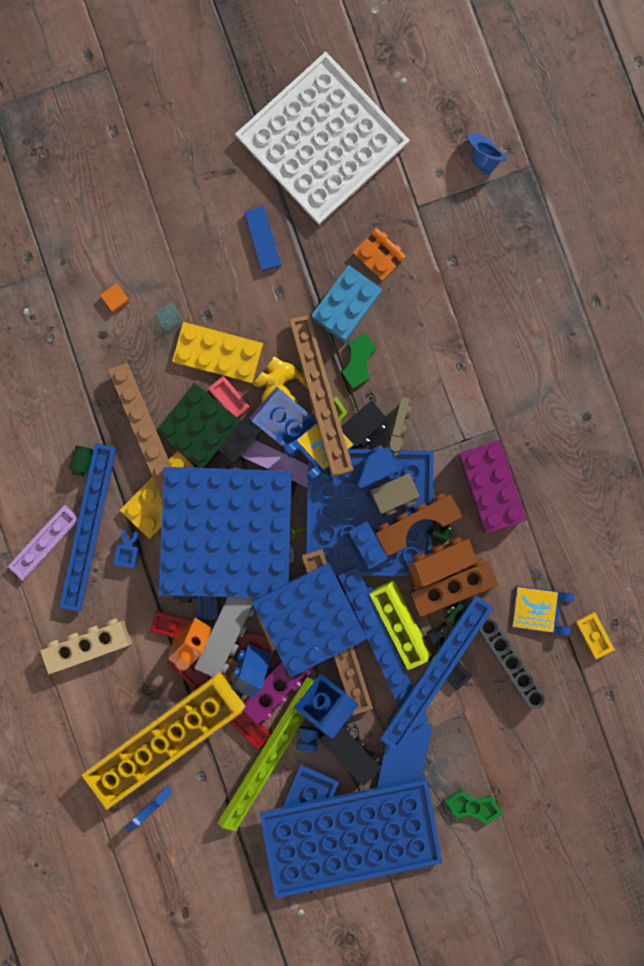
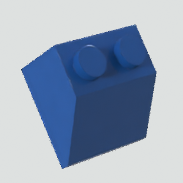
M381 445L368 452L369 456L364 459L355 484L356 490L399 471L389 447L383 449Z

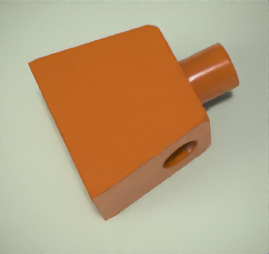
M194 618L173 640L168 659L179 670L188 669L203 653L212 628Z

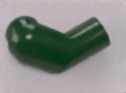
M449 525L444 526L442 529L431 526L427 534L439 542H446L451 538L454 529Z

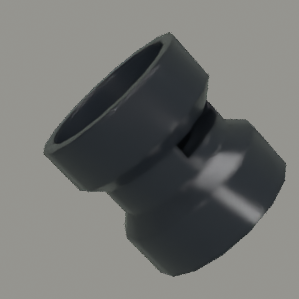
M445 622L440 624L437 629H431L426 632L435 650L440 648L450 633Z

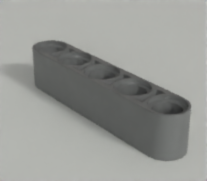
M487 617L485 622L490 621L492 623V630L484 632L482 625L478 632L523 701L530 708H542L545 704L543 692L498 623L494 619ZM502 639L504 642L503 648L496 650L494 647L495 642ZM514 657L515 665L508 668L506 666L507 659ZM526 675L527 682L524 685H518V678ZM533 693H538V701L530 703V696Z

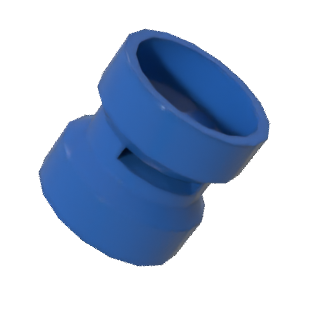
M300 726L298 732L300 740L297 742V749L305 752H316L318 749L316 739L319 737L320 729Z

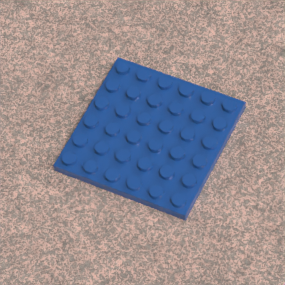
M350 449L348 451L353 467L352 473L332 477L328 468L312 483L307 478L306 553L322 548L326 562H329L335 575H340L352 568L358 567L361 576H411L406 562L413 560L412 556L416 554L431 552L432 537L427 534V531L433 526V521L422 519L415 522L409 528L406 536V547L387 556L388 559L380 564L367 569L346 531L364 521H368L375 533L378 531V526L386 522L389 525L396 522L395 518L405 512L407 515L414 513L416 506L424 502L426 506L433 503L434 451H399L398 456L394 457L399 471L358 490L355 489V484L364 459L369 456L368 452L371 449ZM308 460L309 472L315 466ZM410 473L420 497L415 498L416 503L408 507H404L402 504L396 507V512L387 516L384 513L379 514L369 491Z
M164 467L159 595L258 598L288 583L292 471Z

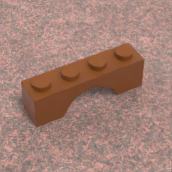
M441 493L432 498L433 503L426 506L424 502L416 506L414 513L407 515L405 512L395 518L396 522L389 525L386 522L378 526V531L374 534L386 556L406 547L407 532L415 522L427 519L435 522L440 527H444L463 517L452 495L445 496L444 493Z

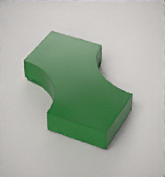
M366 332L348 343L351 359L348 366L342 371V374L352 390L370 379L367 363L370 356L377 349Z
M460 788L444 799L456 819L464 816H473L487 825L503 814L491 794L485 797H473Z

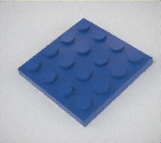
M329 562L252 601L290 677L367 639Z

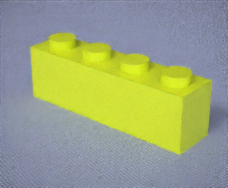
M392 580L375 588L370 593V596L407 669L410 670L426 663L432 654L395 581Z

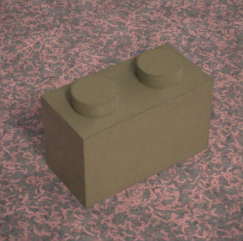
M410 473L369 491L378 513H384L385 516L396 512V507L402 504L404 507H408L416 503L415 498L420 497Z

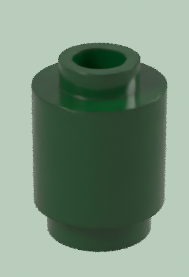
M76 445L75 450H72L68 469L72 470L73 475L84 477L85 473H89L93 455L91 454L92 448Z

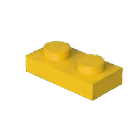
M591 612L575 621L594 659H598L615 650L595 612Z

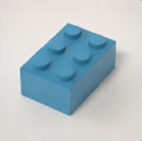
M348 265L311 315L312 321L345 344L381 296L382 289Z

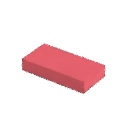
M224 376L208 388L217 401L239 418L250 409V406Z

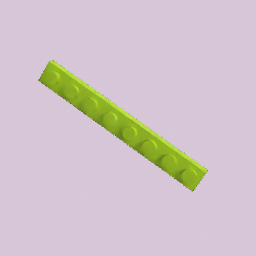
M307 677L219 819L218 824L222 828L232 831L238 829L306 718L294 707L315 680Z

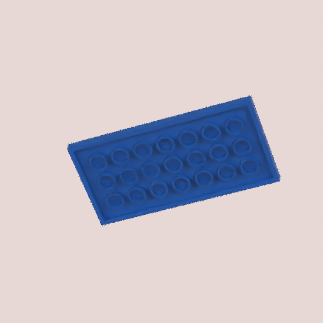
M427 778L259 812L275 898L443 863Z

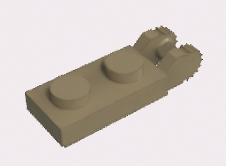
M406 397L401 398L389 439L388 447L393 457H397L402 449L403 441L400 437L404 438L407 429L404 421L405 418L409 419L412 407L408 406L410 399Z

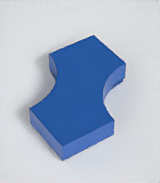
M169 786L160 791L124 826L128 833L135 830L172 794Z

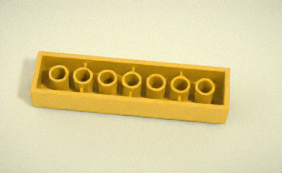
M219 672L92 765L82 774V777L107 810L239 715L246 706L221 672Z

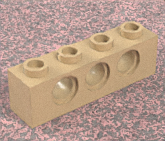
M116 618L105 622L106 627L98 629V626L86 629V634L78 636V633L66 636V641L62 643L55 640L45 644L46 648L40 650L48 675L131 645L132 641L125 621L118 622ZM103 632L110 635L109 643L102 641L101 635ZM84 639L90 642L89 650L82 648V641ZM63 647L69 648V658L63 656Z

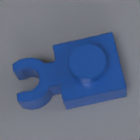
M127 530L122 531L121 538L124 543L123 545L117 544L114 565L136 568L139 547H134L133 545L138 540V532H134L133 538L128 539Z

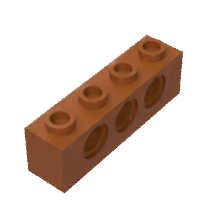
M480 559L477 560V563L471 565L472 567L465 570L462 569L425 587L413 586V591L409 593L418 615L422 617L498 586L499 584L490 562H483ZM471 573H475L477 576V582L473 585L467 582V577ZM451 581H456L458 589L456 592L450 593L447 586ZM431 589H437L439 592L436 600L428 598V592Z

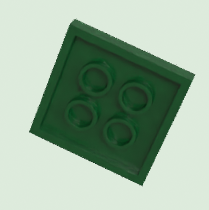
M193 383L156 431L199 468H207L219 453L217 449L241 420L201 387Z

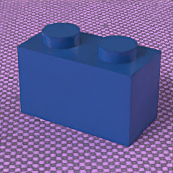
M364 521L346 531L367 569H371L388 559L368 521Z
M248 644L244 650H240L235 659L238 662L237 666L233 669L230 679H232V689L254 698L262 690L271 654L251 644Z

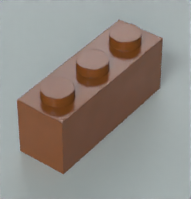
M460 536L448 540L449 544L444 546L442 544L430 548L431 552L424 554L422 552L412 556L413 560L406 563L415 586L425 587L477 563L470 540L461 539Z

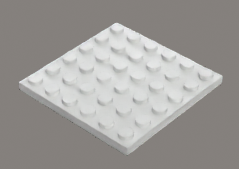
M327 52L323 53L235 134L236 138L318 225L322 224L410 142L403 132Z

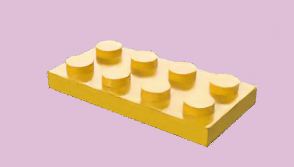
M183 322L172 362L253 384L264 344Z
M177 451L169 459L172 467L196 468L180 451ZM153 477L120 509L149 539L162 528L163 500Z

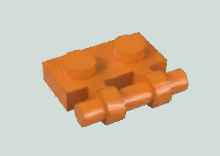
M376 228L371 233L376 238V241L372 243L366 238L353 251L352 255L377 279L383 282L396 269V265L392 260L396 257L402 262L406 255L401 252L402 249L398 245L395 246L388 239L389 236L385 232L382 233ZM381 245L390 252L387 256L378 249Z

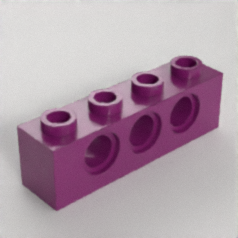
M281 660L265 678L262 690L254 698L248 696L243 701V704L246 706L243 711L257 724L261 721L266 722L273 715L271 710L276 705L280 707L288 698L286 694L290 690L294 692L302 684L300 679L305 674L309 676L316 669V666L290 677ZM278 679L286 683V687L282 690L274 686V682ZM262 695H268L271 698L269 705H263L260 702Z

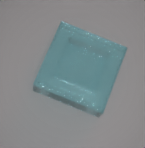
M173 302L154 312L165 331L184 321Z

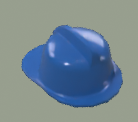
M474 132L467 135V140L474 147L472 162L485 174H491L497 168L500 161L507 160V156L485 136Z

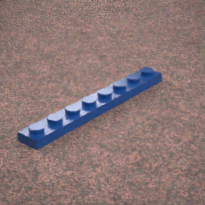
M95 443L60 608L82 611L115 460L116 447Z
M355 567L338 575L400 708L413 686L358 567ZM425 712L415 727L428 721Z
M476 595L473 596L380 736V740L395 750H400L494 607Z

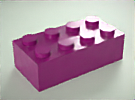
M500 440L457 454L483 533H489L527 520Z

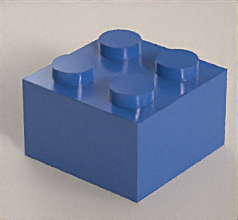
M319 674L294 708L333 739L359 704L327 678Z

